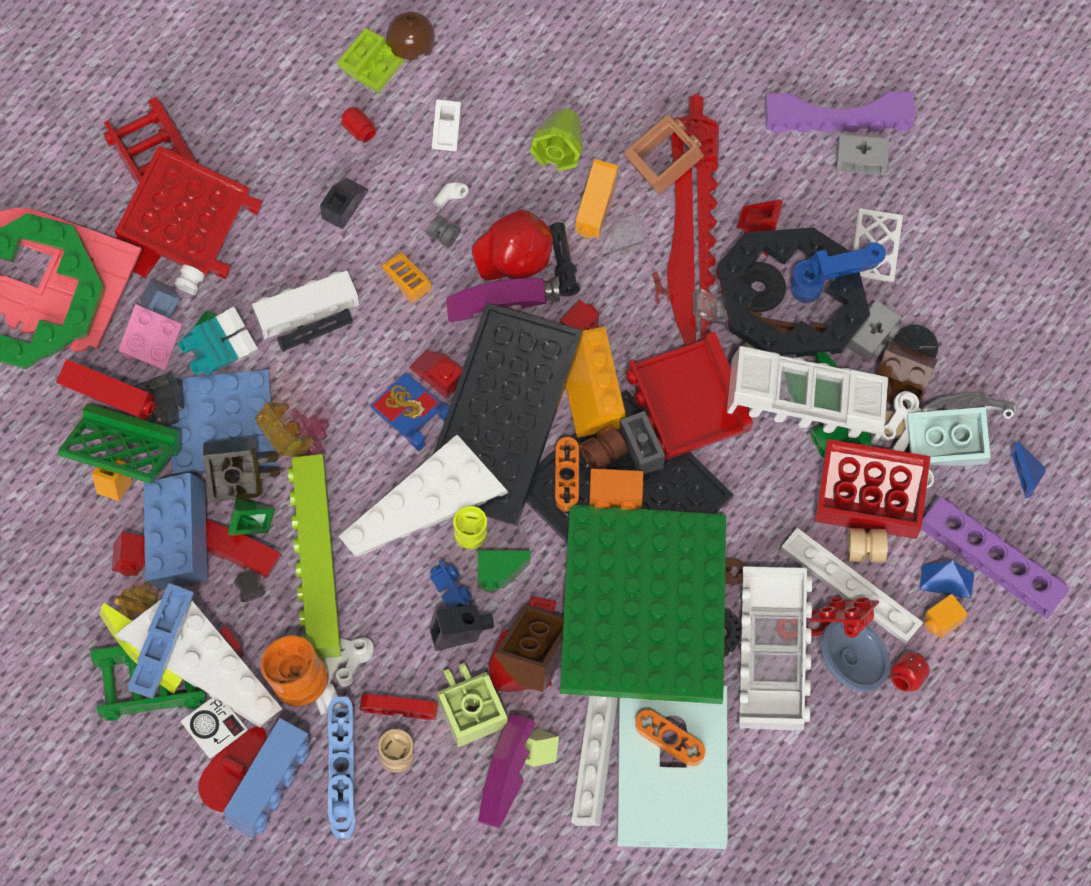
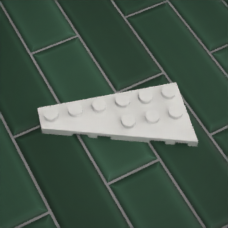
M456 435L338 537L358 557L383 547L386 543L395 539L411 535L410 533L421 528L425 529L449 519L465 506H479L486 503L487 500L507 494L508 491L462 439Z

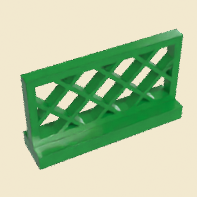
M86 404L82 409V419L60 446L58 455L152 484L172 455L177 456L181 451L180 434L178 430ZM84 429L95 431L90 434L82 435V431ZM111 436L118 439L105 442L104 437ZM100 439L102 443L88 447L86 442ZM135 443L142 446L129 449L127 444ZM82 444L84 449L77 451L69 450L71 446ZM122 445L125 450L111 454L109 449ZM158 450L163 453L152 456L150 451ZM101 451H105L107 456L100 458L91 455ZM146 452L148 458L134 461L132 456ZM127 457L130 463L123 465L114 462ZM152 465L153 467L149 473L138 470V468Z

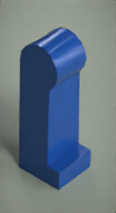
M872 242L864 249L829 257L826 250L818 251L809 260L816 282H821L874 269L885 259L886 250L881 244Z

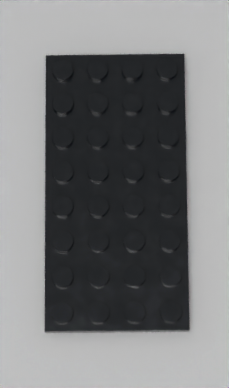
M486 303L433 455L458 435L508 491L503 496L494 497L487 500L484 504L475 505V507L480 508L488 518L518 526L584 333L582 330Z

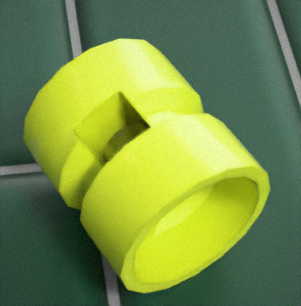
M465 506L456 512L453 518L456 543L465 549H476L485 542L487 538V517L480 508Z

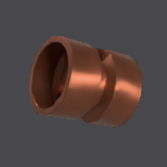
M611 425L598 432L597 439L592 437L579 445L580 452L591 469H605L611 463L610 459L617 461L628 453L624 439Z

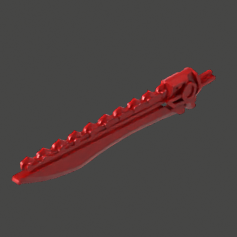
M699 94L689 96V115L677 118L687 128L685 133L689 137L693 134L702 144L699 149L704 155L703 158L693 165L697 170L700 300H695L692 167L675 181L674 234L667 268L671 307L686 346L696 343L695 311H700V341L704 340L705 335L710 333L706 327L712 325L715 319L707 307L713 305L715 297L708 290V287L713 286L716 279L708 268L713 267L716 262L709 249L714 248L717 240L709 230L715 228L717 220L710 211L715 210L718 202L710 192L716 190L718 186L711 173L716 172L719 166V125L716 121L703 115L704 97L699 96ZM673 132L671 135V147L674 163L684 154L683 142Z

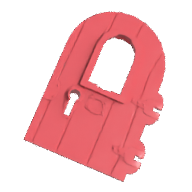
M12 208L1 211L0 228L29 213L73 225L77 229L81 237L80 239L93 260L95 269L106 289L89 336L73 341L70 350L83 352L89 346L98 349L142 249L37 210ZM22 240L20 245L51 255L52 258L38 288L0 274V313L5 314V321L12 329L17 330L20 322H22L20 331L26 334L35 333L39 320L63 326L78 280L63 277L56 273L64 251Z

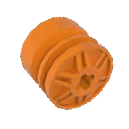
M295 635L283 636L273 641L266 648L261 658V671L264 678L278 698L285 704L294 707L306 706L316 701L324 693L328 684V671L312 644L305 638Z

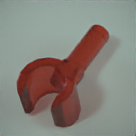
M655 272L652 274L656 286L654 300L659 305L658 295L663 294L666 296L668 303L670 293L667 289L663 288L659 275Z

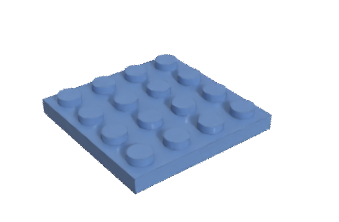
M268 369L166 379L169 428L179 431L181 451L177 456H171L173 476L192 473L193 475L206 474L203 459L204 442L255 437L257 452H275ZM275 461L259 464V467L277 466Z

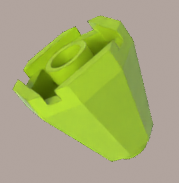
M566 108L557 110L535 132L530 153L540 165L547 167V162L556 164L557 167L555 169L562 171L577 167L583 143L580 118L576 112Z

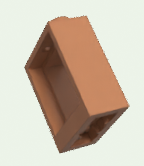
M668 114L623 153L630 164L659 195L704 157L699 149L702 146L699 140L693 134L689 137L685 133L687 128L678 118L674 121ZM674 132L689 150L662 174L657 176L642 159Z

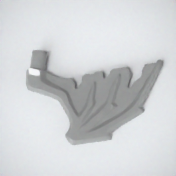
M960 392L936 398L923 408V412L937 411L938 408L943 407L945 410L986 407V409L1003 411V416L1010 419L1015 415L1017 406L1012 401L989 399L985 392Z

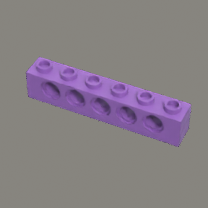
M940 497L922 520L921 530L1046 619L1051 616L1070 589L1060 577L1052 576L1046 572L1040 563L1029 560L1019 548L1005 543L1001 540L999 534L981 526L975 517L964 514L950 500ZM946 523H955L958 529H951ZM968 538H976L980 544L974 545L969 542ZM989 553H997L1001 559L995 560L991 558ZM1011 568L1020 569L1023 575H1015ZM1033 583L1041 584L1044 590H1036L1033 587Z

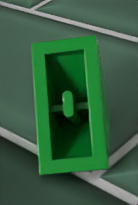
M235 498L229 520L228 534L269 533L275 509L270 506Z

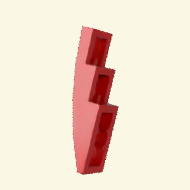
M206 520L207 552L222 560L226 559L245 570L249 568L266 578L269 577L281 557L280 552L245 535L228 534L227 527Z

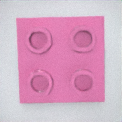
M135 304L118 351L123 353L122 357L131 360L133 357L165 370L182 324Z

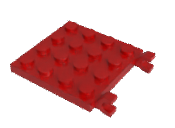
M158 145L115 230V235L181 266L188 265L201 271L205 277L211 271L217 277L226 280L231 266L215 259L241 207H245L247 211L257 216L263 201L248 196L250 188Z

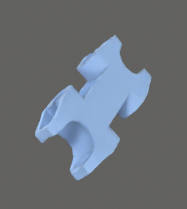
M333 697L328 707V816L331 831L335 838L348 839L355 830V720L352 703L349 698ZM340 703L345 704L348 707L337 709L335 708L333 711L334 706ZM340 714H345V715H346L345 717H342V718L337 717V716L340 715ZM339 763H346L349 766L345 772H337L335 770L336 765ZM340 793H343V799H339ZM339 818H347L345 822H336ZM349 828V830L346 832H339L336 830Z

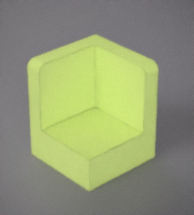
M543 729L532 730L524 746L530 752L525 763L535 767L556 762L559 736Z

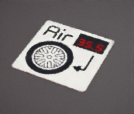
M214 698L209 699L181 720L183 726L209 758L215 756L247 731L246 726L228 705Z

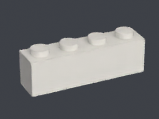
M344 271L334 272L327 278L318 281L311 280L305 283L304 286L296 289H286L273 297H263L256 303H253L252 307L264 339L295 329L297 326L306 325L331 316L346 308L359 306V301L349 273Z

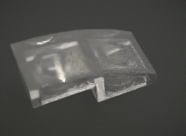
M703 289L693 291V314L702 319L728 326L726 309H724L722 296L716 297Z

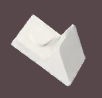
M436 99L432 149L457 151L459 125L461 124V102Z

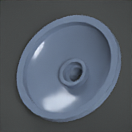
M831 622L825 627L821 637L823 659L829 671L839 682L853 690L868 692L877 689L886 681L890 670L889 655L882 639L869 625L854 638L848 637L845 634L843 622Z

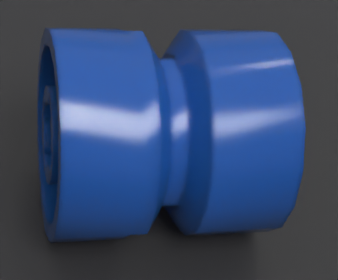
M809 259L803 260L796 265L790 286L793 297L802 303H811L819 299L825 281L816 282Z

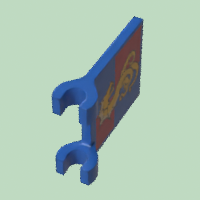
M406 372L370 405L380 417L404 436L417 451H421L426 446V443L423 441L425 437L418 431L436 414L445 421L450 407L439 401Z

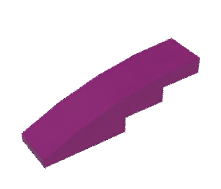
M511 714L499 739L482 794L478 822L496 828L501 827L524 782L518 775L530 753L524 747L536 724L530 718Z

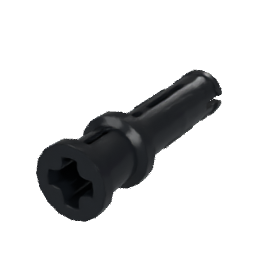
M562 222L553 223L549 228L553 238L557 263L554 272L559 280V295L564 297L573 296L580 292V285L577 283L575 276L577 268L571 261L565 231L566 227ZM560 241H561L563 253H561Z

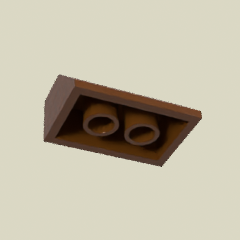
M523 606L495 651L496 659L518 685L541 692L545 690L561 663L564 617Z

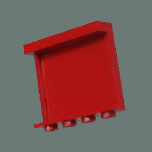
M715 331L706 334L702 341L637 363L633 359L629 360L627 370H625L627 380L630 385L634 384L637 392L635 393L637 405L639 408L643 407L665 454L664 461L751 430L753 420L749 416L747 407L737 405L732 414L727 413L731 368Z

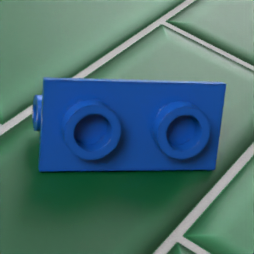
M439 560L441 568L439 566L430 570V578L438 592L441 593L448 588L449 591L441 596L447 608L473 605L470 601L472 599L471 592L465 585L462 586L458 580L460 573L452 563L449 564Z

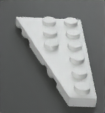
M160 601L116 633L115 637L123 642L126 641L134 646L137 651L141 652ZM191 601L166 669L193 686L201 688L215 700H220L228 705L233 711L258 727H262L282 710L281 706L194 602Z

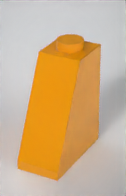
M594 159L575 225V231L579 232L582 237L599 238L617 188L618 165Z

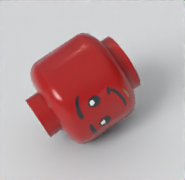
M912 652L903 653L891 667L890 671L895 687L905 692L918 690L930 673L926 659L921 654Z

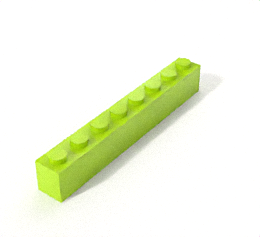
M323 454L292 457V467H288L289 483H294V490L290 491L291 506H296V514H292L293 530H298V538H293L295 554H300V562H295L297 578L301 577L302 586H297L299 602L304 604V610L299 611L300 625L306 628V635H301V637L312 644L320 658L341 656L324 458Z

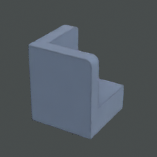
M150 279L140 298L144 308L169 319L180 300L173 287L154 279Z

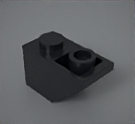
M348 178L336 183L331 187L320 204L321 218L344 229L367 194L368 188Z

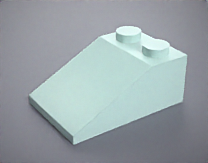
M986 407L908 413L911 453L931 456L930 465L967 466L989 464L990 447Z

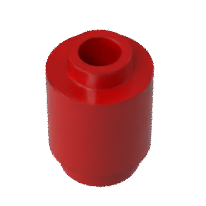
M358 107L348 108L341 116V125L357 141L367 143L375 136L377 132L375 123Z

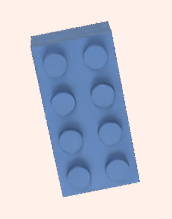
M192 473L154 480L152 484L144 482L145 581L159 590L166 589L168 583L184 586L207 581L205 482Z
M279 718L224 810L227 825L255 839L258 833L261 835L264 833L270 821L267 819L271 810L277 811L283 800L281 795L285 786L288 788L292 786L297 776L295 771L298 764L304 765L311 751L308 750L310 747L308 733Z

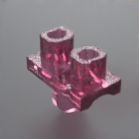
M298 410L291 414L293 420L286 424L284 429L292 440L300 435L305 439L295 446L299 457L327 454L320 439L324 440L328 437L325 432L330 426L327 419L318 420L316 415L308 419L306 415H301Z

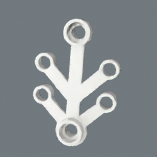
M904 391L896 395L894 399L896 411L887 425L884 426V430L887 429L890 432V436L887 437L883 433L880 439L882 441L893 439L896 435L895 429L904 419L905 430L892 450L903 452L909 444L911 453L908 413L923 412V410L919 408L917 396L911 392ZM903 401L908 404L907 409L903 406ZM930 470L927 488L931 487L934 483V475Z
M359 637L349 641L340 638L341 650H343L341 651V656L321 658L328 671V684L321 696L327 694L328 685L340 663L348 661L346 667L337 671L336 678L340 686L345 687L352 684L353 675L358 665L367 662L372 657L374 646L370 639Z

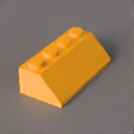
M605 326L583 331L584 334L566 384L577 438L597 434L608 425L613 426L615 429H620L621 419L626 418Z

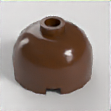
M404 12L395 16L390 22L386 44L391 48V52L395 56L413 60L418 59V55L425 53L426 56L433 50L435 43L434 28L430 20L418 12Z

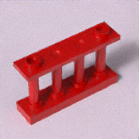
M157 96L148 100L150 110L147 111L146 115L116 130L112 128L108 120L104 122L106 132L103 133L107 144L109 146L114 145L137 185H139L149 163L136 168L131 157L162 142H169L172 147L170 151L197 163ZM151 123L159 125V133L127 149L124 148L120 141V138Z

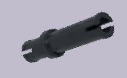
M346 308L341 312L304 327L303 325L297 326V330L277 337V341L282 352H285L301 344H310V340L345 325L352 324L353 320ZM335 320L337 321L336 323H334V324H332V325H329V326H327V327H325V328H322V329L318 330V327H321V326H323V325H326V324H328V323H330V322H333V321H335ZM312 331V333H310V334H308V335H305V336H303V337H301V338H298V339H296V340H293L294 337H297V336L302 335V334H304V333H306V332Z

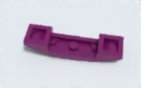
M537 278L503 280L482 284L453 294L446 298L448 322L473 319V314L484 311L486 303L503 308L520 305L522 309L547 304L544 280Z

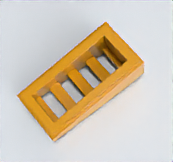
M402 252L381 265V268L411 303L432 290L431 282ZM399 261L403 262V264L395 270H392L390 268ZM405 268H408V271L401 276L397 275ZM413 274V278H411L407 282L403 281L404 279ZM416 281H419V284H417V285L414 286L413 288H410V287H409L410 285H412V284L415 283Z

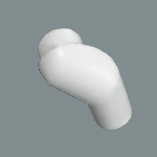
M464 183L446 184L432 203L442 209L449 200L464 198L469 192L468 186Z

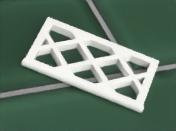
M862 208L858 209L853 251L859 250V239L863 235L871 243L876 242L869 234V231L878 225L887 236L877 243L883 244L889 239L894 242L893 253L889 256L886 254L885 259L876 267L878 268L888 262L891 266L890 276L881 275L874 268L860 272L861 277L894 282L903 215ZM863 215L872 216L876 222L865 229L862 225ZM887 219L897 220L896 230L892 233L883 224Z

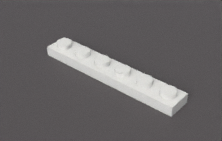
M797 528L781 546L782 552L803 568H807V571L846 600H855L861 597H867L869 600H879V604L873 609V620L905 645L922 626L923 622L800 529Z
M589 696L571 823L576 826H600L618 701L616 697Z

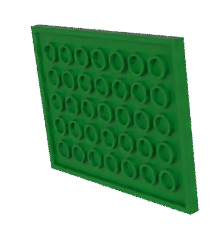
M587 505L571 506L569 509L560 694L723 704L726 515L648 509L623 510L617 507L603 509Z

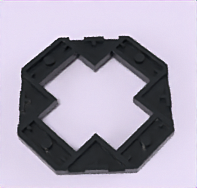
M814 227L745 232L718 263L716 268L717 278L721 285L722 301L727 312L729 331L757 350L778 353L780 356L796 354V357L814 356L820 352L842 353L870 317L860 272L835 278L828 287L826 293L846 306L823 334L801 320L792 332L785 336L747 310L757 299L759 292L740 279L763 252H766L785 265L798 249L810 257L822 250H826L828 257L851 251Z

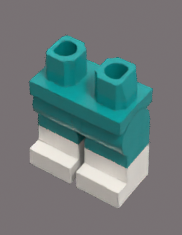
M234 307L193 327L177 343L182 353L186 354L193 351L196 359L192 360L189 364L194 375L205 373L206 376L249 357L258 349L247 329L239 332L245 325Z

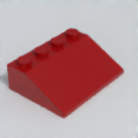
M828 439L814 522L848 528H863L866 531H870V529H886L889 535L917 539L922 527L931 456Z

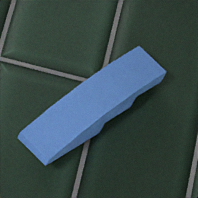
M168 583L148 629V636L139 654L138 664L128 684V690L154 699L187 616L194 592Z

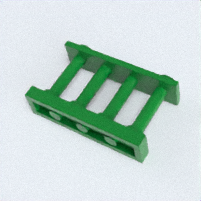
M121 646L90 650L94 668L99 667L102 670L105 705L96 706L99 718H104L106 721H115L121 718L120 715L185 706L186 709H196L201 706V703L207 702L204 690L196 691L195 686L185 681L186 693L170 695L166 688L159 685V697L143 699V695L131 691L132 701L116 703L113 668H115V665L126 663V666H129L131 680L137 664Z

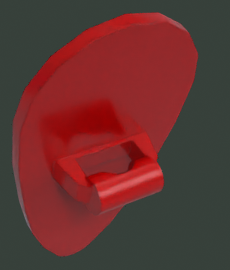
M254 727L247 730L222 749L202 772L198 782V791L203 803L210 809L224 812L267 740L264 728Z

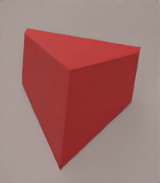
M778 199L743 206L736 228L743 230L744 233L776 230L783 201ZM763 252V254L768 258L769 254Z

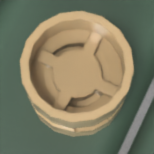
M849 528L847 533L848 562H863L865 558H868L870 562L885 563L888 545L886 529H870L869 532H866L863 528Z
M391 729L381 736L378 750L382 766L394 773L407 770L414 760L413 741L410 735L400 729Z

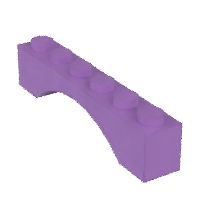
M913 91L887 92L880 99L868 105L843 110L814 106L791 93L766 94L764 104L766 130H772L775 133H783L786 130H797L800 133H806L810 130L819 129L823 132H832L835 129H846L848 132L870 129L877 132L882 131L884 128L905 131L908 128H912L915 120Z

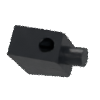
M475 605L438 609L435 611L429 626L435 651L477 642L483 630L494 628V621L491 613L479 615Z

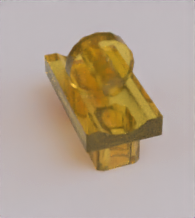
M144 582L141 588L133 585L131 591L124 589L120 596L117 595L114 604L118 605V612L132 620L135 612L143 614L158 602V594L151 592V583Z

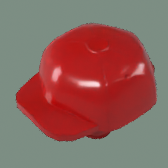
M523 209L493 223L489 231L476 239L471 253L478 274L484 280H495L505 277L509 279H525L547 267L552 252L553 238L549 226L544 223V220H541L534 213Z

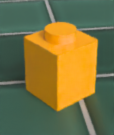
M120 460L114 461L119 465L127 464ZM98 467L92 473L96 493L116 501L121 500L132 484L130 477Z
M951 594L927 611L924 617L926 621L924 625L929 633L932 635L936 634L941 639L964 623L968 613Z

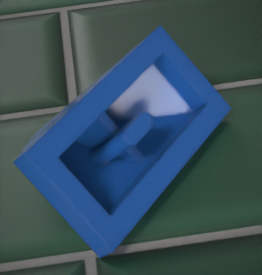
M1020 442L1014 443L1011 455L1025 498H1030L1046 470Z
M953 560L923 564L919 590L945 595L952 594L956 597L971 599L974 573Z

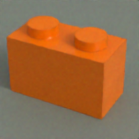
M591 469L589 506L610 509V507H617L623 510L641 509L643 471Z

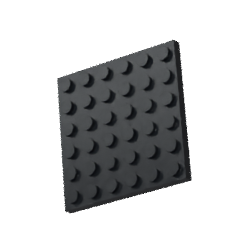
M627 390L621 393L626 418L644 411L643 407L639 408L636 399ZM575 433L571 436V438L577 441L578 445L592 437L597 439V434L577 438ZM568 445L564 447V461H570L571 450ZM580 449L578 505L589 506L591 468L583 458ZM554 451L538 465L526 503L568 544L569 512L560 510L555 504ZM629 452L617 461L610 459L611 463L605 468L608 470L637 471ZM691 452L665 460L663 468L643 475L641 509L716 514L733 499L734 494ZM568 468L561 470L559 473L561 478L565 480H570L575 475ZM564 487V498H562L564 503H570V499H574L569 496L570 487Z

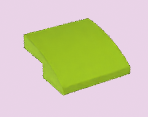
M365 28L338 60L337 65L351 77L379 93L406 59L395 56L391 52V48L387 46L384 37Z

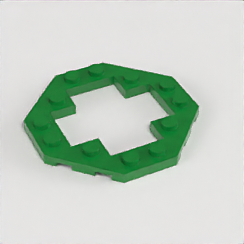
M27 213L0 228V259L14 263L21 241L26 240L64 251L56 273L63 277L78 280L63 326L39 320L31 343L0 335V363L26 370L35 365L36 361L46 356L50 357L65 349L66 345L73 341L89 336L106 288L80 239L81 237L77 229L73 225Z

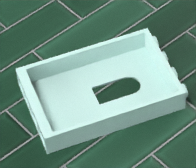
M724 686L723 704L619 698L617 846L726 849L728 843L727 686ZM643 710H652L663 718L669 716L681 718L686 724L687 733L703 743L705 747L703 761L697 766L687 765V768L660 767V747L636 731L635 720L637 715ZM648 718L646 721L642 719V727L646 729L648 726H651L656 730L654 736L658 737L660 725L659 729L652 725L651 718ZM694 747L692 750L687 748L689 758H692L694 755L699 757L697 748Z

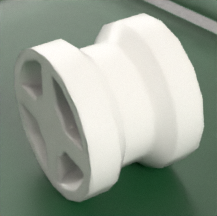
M183 265L180 269L181 275L175 279L174 285L184 292L196 295L199 290L197 286L204 280L205 275L194 267Z
M332 683L328 685L327 694L320 696L315 701L321 715L327 713L329 703L333 697H338ZM341 704L335 705L334 709L341 708Z

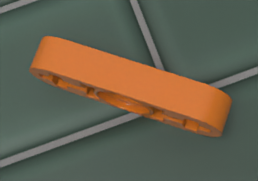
M563 437L557 442L555 450V504L560 510L569 512L570 507L578 505L579 445L575 439ZM566 445L570 446V461H564V447ZM568 468L575 475L572 479L565 480L561 478L560 471ZM564 487H570L569 496L574 498L570 499V503H564V499H562L564 498Z
M643 710L637 715L635 729L641 736L688 766H697L703 761L705 747L701 741L652 710ZM648 718H651L652 725L659 729L660 724L663 725L658 733V737L654 736L656 730L651 726H648L646 729L642 727V719L646 721ZM671 731L677 735L678 740L675 744L669 745L663 741L662 735L665 732ZM682 739L686 740L684 746L689 750H692L694 747L698 749L697 754L699 757L694 755L692 758H689L688 750L683 747L680 752L677 751Z

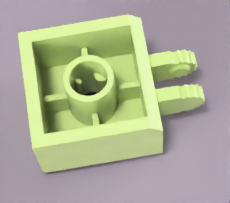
M465 663L458 665L460 675L464 681L456 684L452 672L447 669L443 671L449 687L437 692V701L458 747L504 729L508 721L487 672L471 678ZM473 706L474 709L477 707V711L469 712L468 707Z

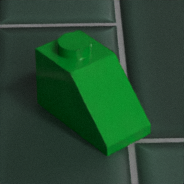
M478 550V588H483L485 592H497L499 588H505L530 565L531 551Z

